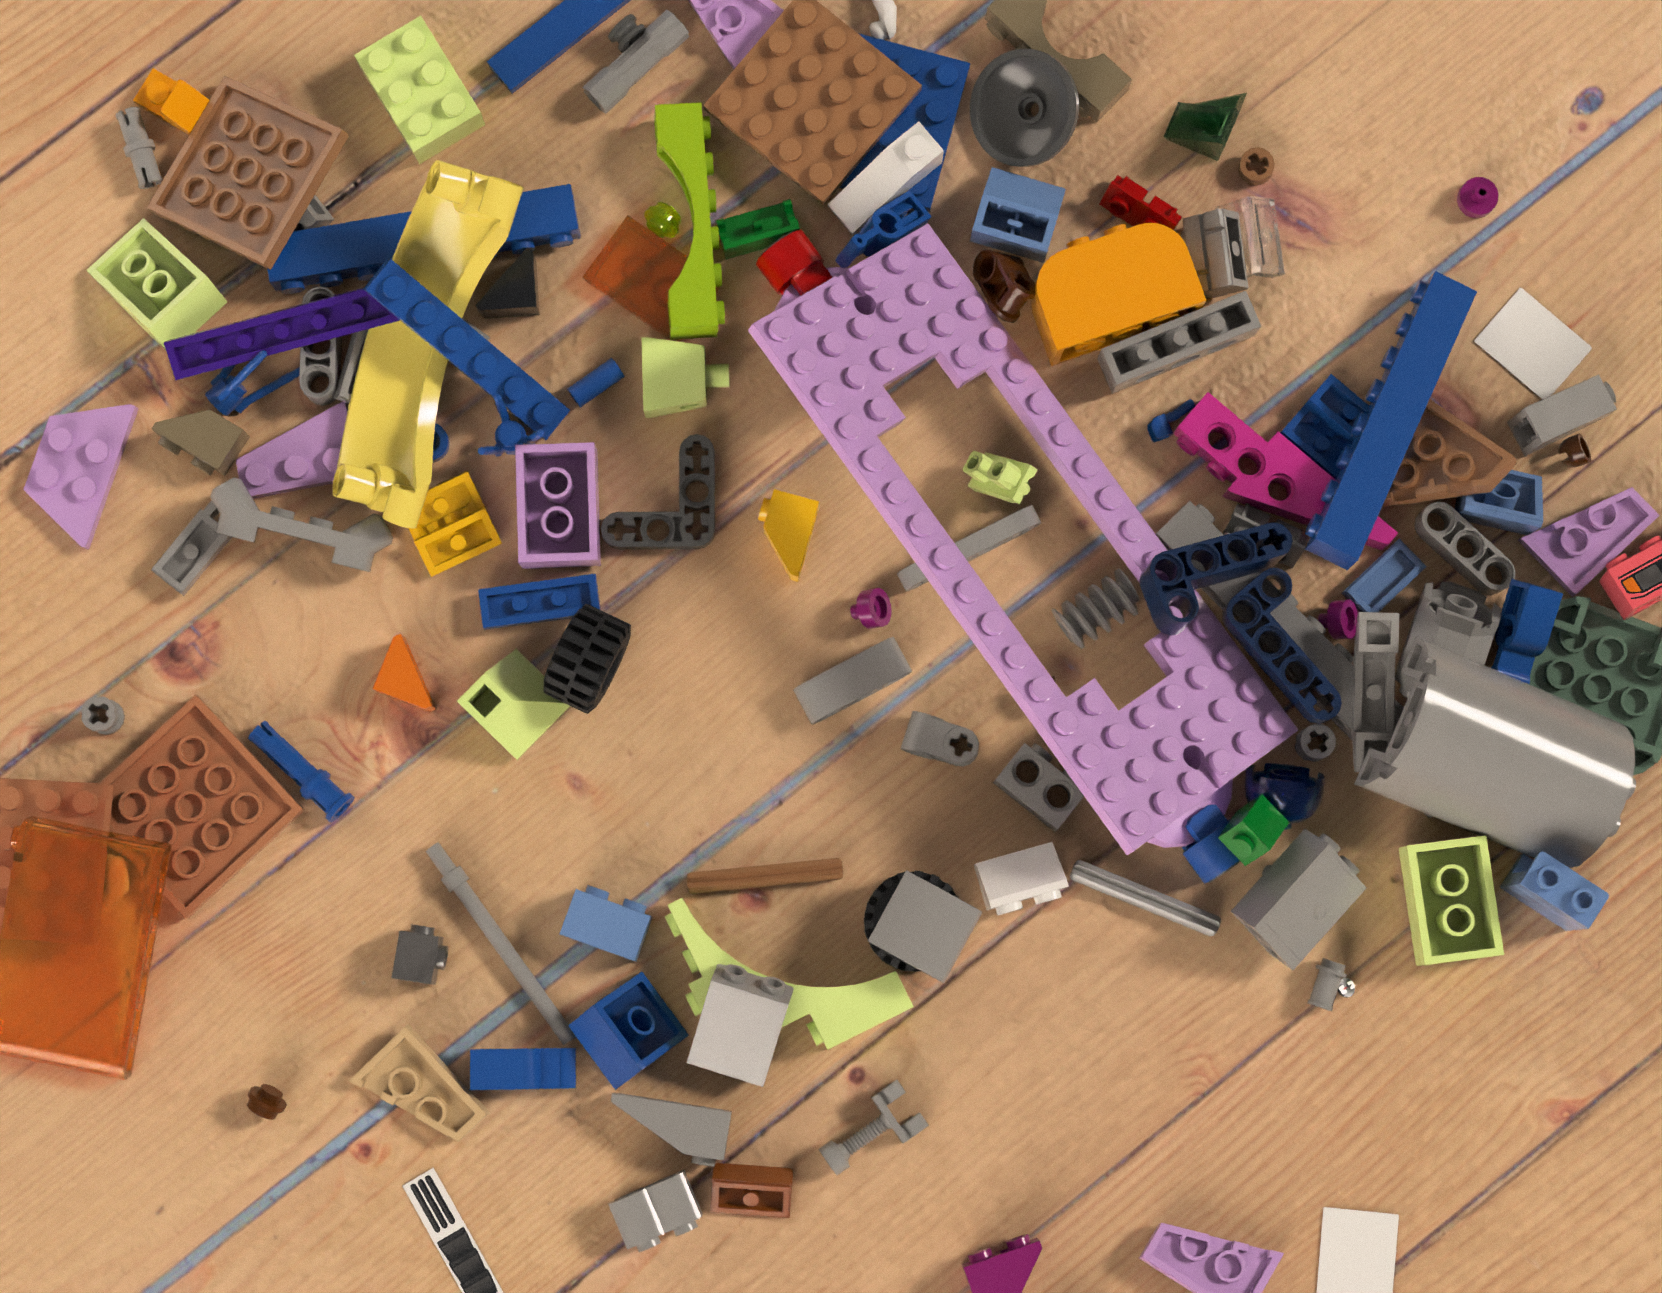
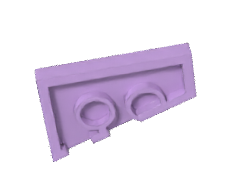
M1160 1223L1139 1259L1193 1293H1262L1284 1253L1249 1246V1244L1209 1236V1234Z

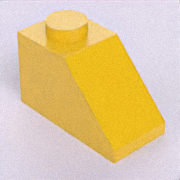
M774 489L771 499L764 497L758 520L764 522V534L789 578L799 582L819 510V501Z

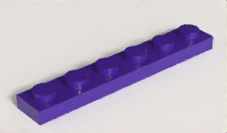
M363 288L170 339L164 342V346L175 380L250 361L262 350H265L267 356L400 320L364 291Z

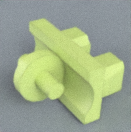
M973 451L963 467V472L972 477L968 484V487L972 490L1010 503L1020 504L1025 495L1030 492L1028 480L1035 476L1037 469L1030 464L987 452L983 454Z

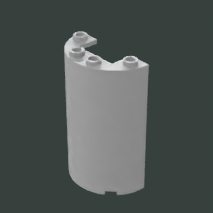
M1415 637L1401 671V674L1416 679L1386 752L1383 753L1369 747L1354 785L1479 836L1486 835L1487 839L1535 858L1539 852H1546L1569 868L1580 866L1600 848L1607 837H1612L1616 834L1620 826V815L1626 800L1635 791L1636 780L1633 778L1635 749L1633 737L1629 730L1615 720L1422 638Z

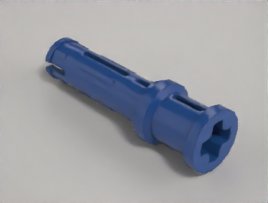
M263 721L260 726L258 725L250 733L248 740L260 748L301 787V796L305 800L311 799L326 813L325 819L330 823L338 819L352 804L355 797L351 793L345 794L330 780L331 774L326 770H317L267 721Z

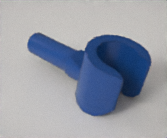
M1189 399L1172 412L1158 415L1149 422L1147 430L1151 440L1158 442L1172 436L1174 433L1169 423L1176 421L1195 407L1193 400Z

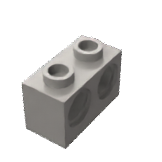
M1024 743L993 783L1055 832L1082 800L1084 795L1065 769L1061 772L1050 763L1053 757L1036 743L1032 747ZM1021 762L1032 763L1037 769L1036 780L1031 783L1022 782L1016 775L1017 765ZM1059 786L1066 790L1068 794L1066 806L1056 808L1048 802L1047 792L1049 788Z

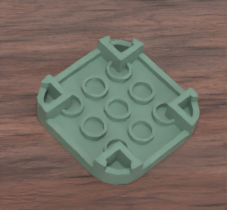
M1575 596L1561 600L1546 649L1541 655L1535 657L1529 684L1623 724L1633 737L1635 749L1633 775L1641 774L1658 763L1662 756V628L1634 617L1624 621L1618 611L1590 602L1591 598Z

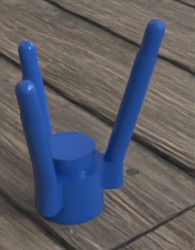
M262 350L235 377L229 376L235 365L224 367L210 382L212 387L205 393V396L223 415L228 416L234 409L241 414L250 404L297 378L300 373V367L244 398L243 395L247 390L241 383L266 358L267 352Z
M496 394L494 401L502 421L495 431L497 444L495 446L478 448V454L495 455L496 457L501 456L503 453L515 455V445L535 444L536 441L544 436V431L539 429L528 436L520 423L511 421L502 397Z

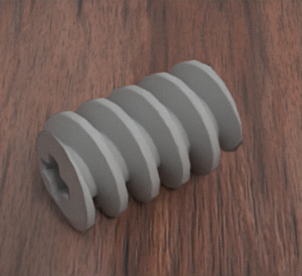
M1118 568L1115 571L1116 582L1108 576L1101 579L1103 590L1094 584L1089 586V598L1080 592L1076 594V607L1071 602L1064 601L1061 604L1063 615L1055 609L1051 610L1064 634L1079 648L1083 649L1085 647L1084 634H1087L1094 641L1098 639L1097 626L1102 627L1108 633L1112 631L1110 618L1113 617L1121 625L1125 623L1123 610L1126 609L1134 616L1138 615L1136 602L1139 601V596L1131 581L1121 569Z

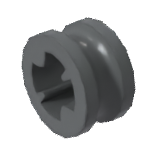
M633 14L627 15L618 22L608 36L611 42L617 41L619 43L618 49L622 53L640 38L646 29L643 24H636L637 19Z

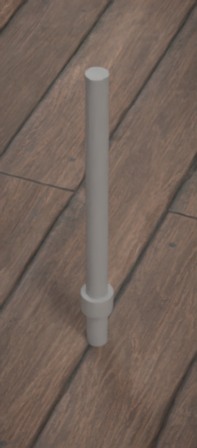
M439 842L430 847L426 853L443 875L441 881L449 892L454 891L561 1043L565 1045L576 1036L569 1028L568 1023L467 883L469 877L462 867L455 866Z

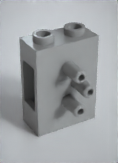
M1304 829L1273 865H1267L1264 868L1263 876L1231 910L1234 916L1266 951L1291 970H1294L1366 889L1365 885L1356 876L1360 870L1345 856L1337 854L1341 850L1338 844L1324 833L1317 837L1307 829Z

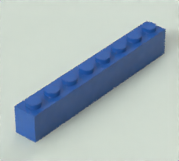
M571 184L522 192L509 236L497 253L512 250L513 254H522L526 248L534 251L535 246L550 244L553 248L572 245L574 239H580L581 234ZM412 211L293 231L272 269H267L270 284L276 291L281 290L283 294H294L304 291V286L320 283V287H335L343 284V279L358 277L361 281L371 280L385 261L393 258Z
M1437 271L1426 282L1420 280L1410 297V301L1415 303L1411 314L1405 313L1395 331V334L1400 336L1396 347L1390 346L1382 359L1380 367L1384 368L1385 372L1381 381L1375 379L1366 395L1365 400L1371 402L1366 414L1360 412L1352 426L1350 433L1356 435L1351 447L1346 445L1338 457L1335 467L1341 470L1336 481L1330 479L1321 495L1320 500L1325 502L1324 508L1320 515L1317 513L1313 515L1307 526L1305 535L1309 536L1310 539L1305 550L1346 570L1359 560L1476 296V290Z

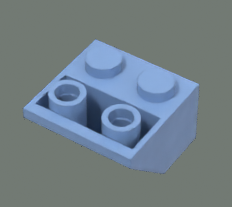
M992 167L972 228L970 242L1044 263L1066 189Z

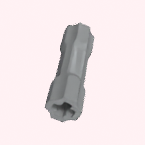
M665 10L645 29L644 34L614 62L600 70L583 86L584 93L599 110L606 114L661 59L669 56L690 37L688 30L672 12Z

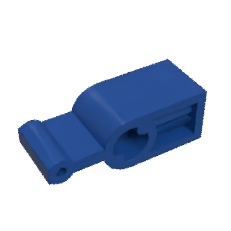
M909 190L877 209L860 231L853 235L838 254L835 261L841 268H846L861 254L870 257L921 228L932 216ZM913 208L914 211L907 215V211Z
M1511 578L1501 611L1500 622L1495 632V641L1499 647L1494 664L1491 666L1492 669L1525 683H1530V673L1535 657L1541 655L1546 649L1563 593Z
M576 1048L470 1050V1090L576 1088Z

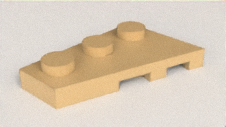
M410 1025L405 1026L349 1080V1082L358 1087H364L379 1095L380 1099L385 1102L397 1105L415 1115L416 1119L457 1142L463 1139L490 1113Z

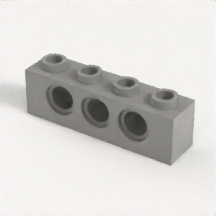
M1243 291L1102 348L1097 360L1113 394L1254 337L1259 331L1261 324L1247 292Z

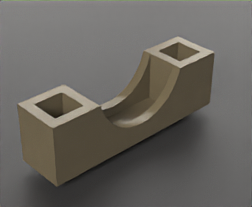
M994 0L987 7L985 18L990 32L999 40L1003 41L1006 38L1016 49L1039 50L1058 59L1067 68L1075 82L1079 96V114L1082 117L1088 118L1090 116L1095 122H1098L1129 90L1132 79L1104 53L1089 59H1073L1057 52L1050 45L1042 27V18L1045 13L1047 0Z

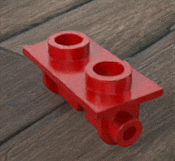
M1117 175L1114 181L1110 183L1099 203L1112 215L1121 218L1131 226L1157 223L1174 230L1182 219V216L1177 213L1178 209L1176 207H1172L1156 195L1149 204L1143 201L1149 191L1129 179L1128 176L1122 178Z

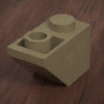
M212 410L155 422L152 430L161 437L158 444L176 455L181 450L187 452L194 457L191 464L210 476L214 470L225 476L250 438L243 429Z

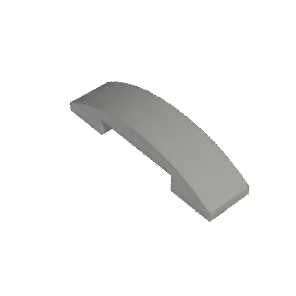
M1358 612L1352 679L1354 772L1360 771L1369 747L1385 753L1394 733L1395 654L1398 653L1399 613Z

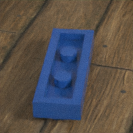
M596 574L478 589L484 630L573 618L575 613L585 604L601 610Z

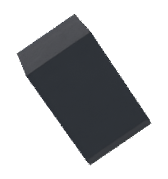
M526 248L475 305L482 317L490 319L540 315L537 264L534 254L530 249Z

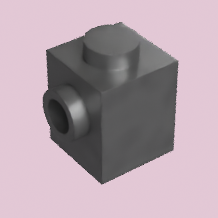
M411 924L410 932L399 931L391 978L436 985L438 969H445L448 957V946L442 945L444 937L434 936L435 928Z

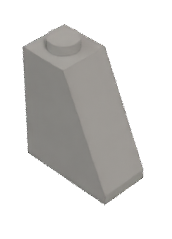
M1597 375L1525 407L1507 423L1526 457L1617 410L1614 404L1616 396L1611 386L1607 382H1602L1600 376Z

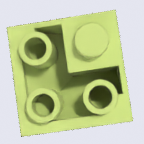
M517 649L486 671L457 700L517 760L571 707L544 694L545 676Z

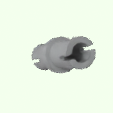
M140 108L125 109L126 114L123 111H119L115 116L126 143L123 149L126 157L131 158L139 188L154 187L153 182L156 185H160L163 177H161L153 153L156 147L153 139L148 138L140 114Z

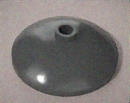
M1034 49L1012 50L991 61L979 75L970 99V121L978 142L991 157L1011 166H1035L1056 156L1073 135L1079 115L1077 88L1067 68L1052 55ZM1037 103L1039 112L1036 116H1033L1031 108L1033 104Z

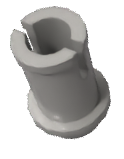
M1325 958L1322 959L1321 965H1316V969H1319L1308 1004L1329 1011L1333 1010L1332 1006L1341 979L1347 976V974H1344L1345 965Z

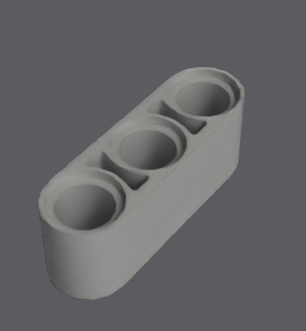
M325 287L312 288L304 295L302 304L334 296V293ZM342 336L329 339L331 343L330 348L324 354H314L312 352L313 344L300 347V388L309 400L317 405H329L336 400L333 397L341 373ZM322 376L329 378V385L322 393L311 392V384L314 379Z
M1434 502L1417 515L1414 526L1419 537L1479 592L1485 595L1498 594L1509 587L1511 578L1515 579L1516 572L1512 562L1452 506L1444 502ZM1429 513H1436L1442 517L1444 521V529L1442 531H1435L1430 528L1427 522ZM1458 540H1466L1472 545L1473 555L1471 558H1465L1457 552L1456 544ZM1488 566H1494L1501 572L1502 581L1500 585L1492 584L1486 578L1485 572Z
M891 637L802 683L793 691L810 723L813 725L904 678L912 672V669L895 638Z

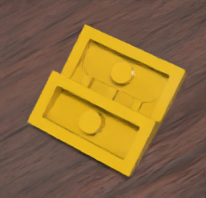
M468 470L430 487L417 527L415 529L408 528L431 577L502 544Z

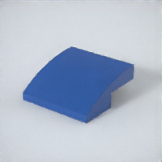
M1330 374L1280 433L1336 480L1341 470L1335 467L1338 457L1346 445L1351 447L1356 436L1350 433L1352 426L1360 412L1366 414L1369 405L1335 376Z

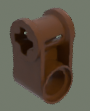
M988 249L982 250L975 258L973 276L986 297L990 310L1003 321L1008 323L1016 322L1020 317V309L1028 299H1033L1036 295V284L1026 270L1023 260L1017 256Z

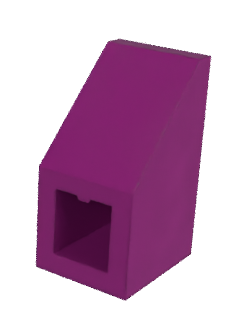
M1024 1234L1006 1241L1007 1248L992 1253L989 1247L967 1255L970 1262L962 1264L971 1293H1022L1042 1250L1040 1240L1038 1238L1030 1240L1029 1235Z

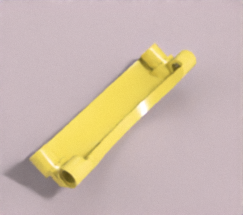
M436 160L430 167L426 182L406 223L392 260L462 318L484 271L509 236L524 187L504 179L487 176L470 169ZM401 321L368 329L347 411L337 470L333 479L332 494L334 497L362 503L369 509L383 512L382 518L390 523L415 529L432 478L435 422L448 360Z

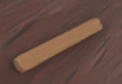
M831 858L690 872L686 877L687 889L691 894L840 880L843 878V865L841 859Z

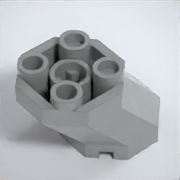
M1449 581L1442 582L1439 589H1433L1434 582L1426 583L1396 667L1395 680L1401 684L1399 692L1408 698L1416 680L1401 674L1416 636L1485 665L1494 634L1500 622L1501 608L1494 603L1492 609L1484 604L1487 598L1485 595L1465 586Z

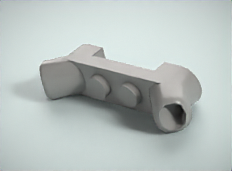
M234 477L217 486L211 492L210 498L220 512L215 533L255 543L258 528L332 546L335 547L332 563L366 572L371 571L374 554L392 544L393 536L382 517L377 514H372L348 529L339 532L332 530L334 522L311 516L308 524L293 520L295 512L273 506L270 513L260 511L243 481L239 478Z

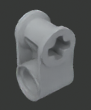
M912 711L901 745V750L962 767L971 764L976 759L979 748L977 736L973 731L918 711ZM960 737L966 738L967 746L972 748L971 752L964 751L962 757L956 756L955 748L950 746L951 742L958 743Z

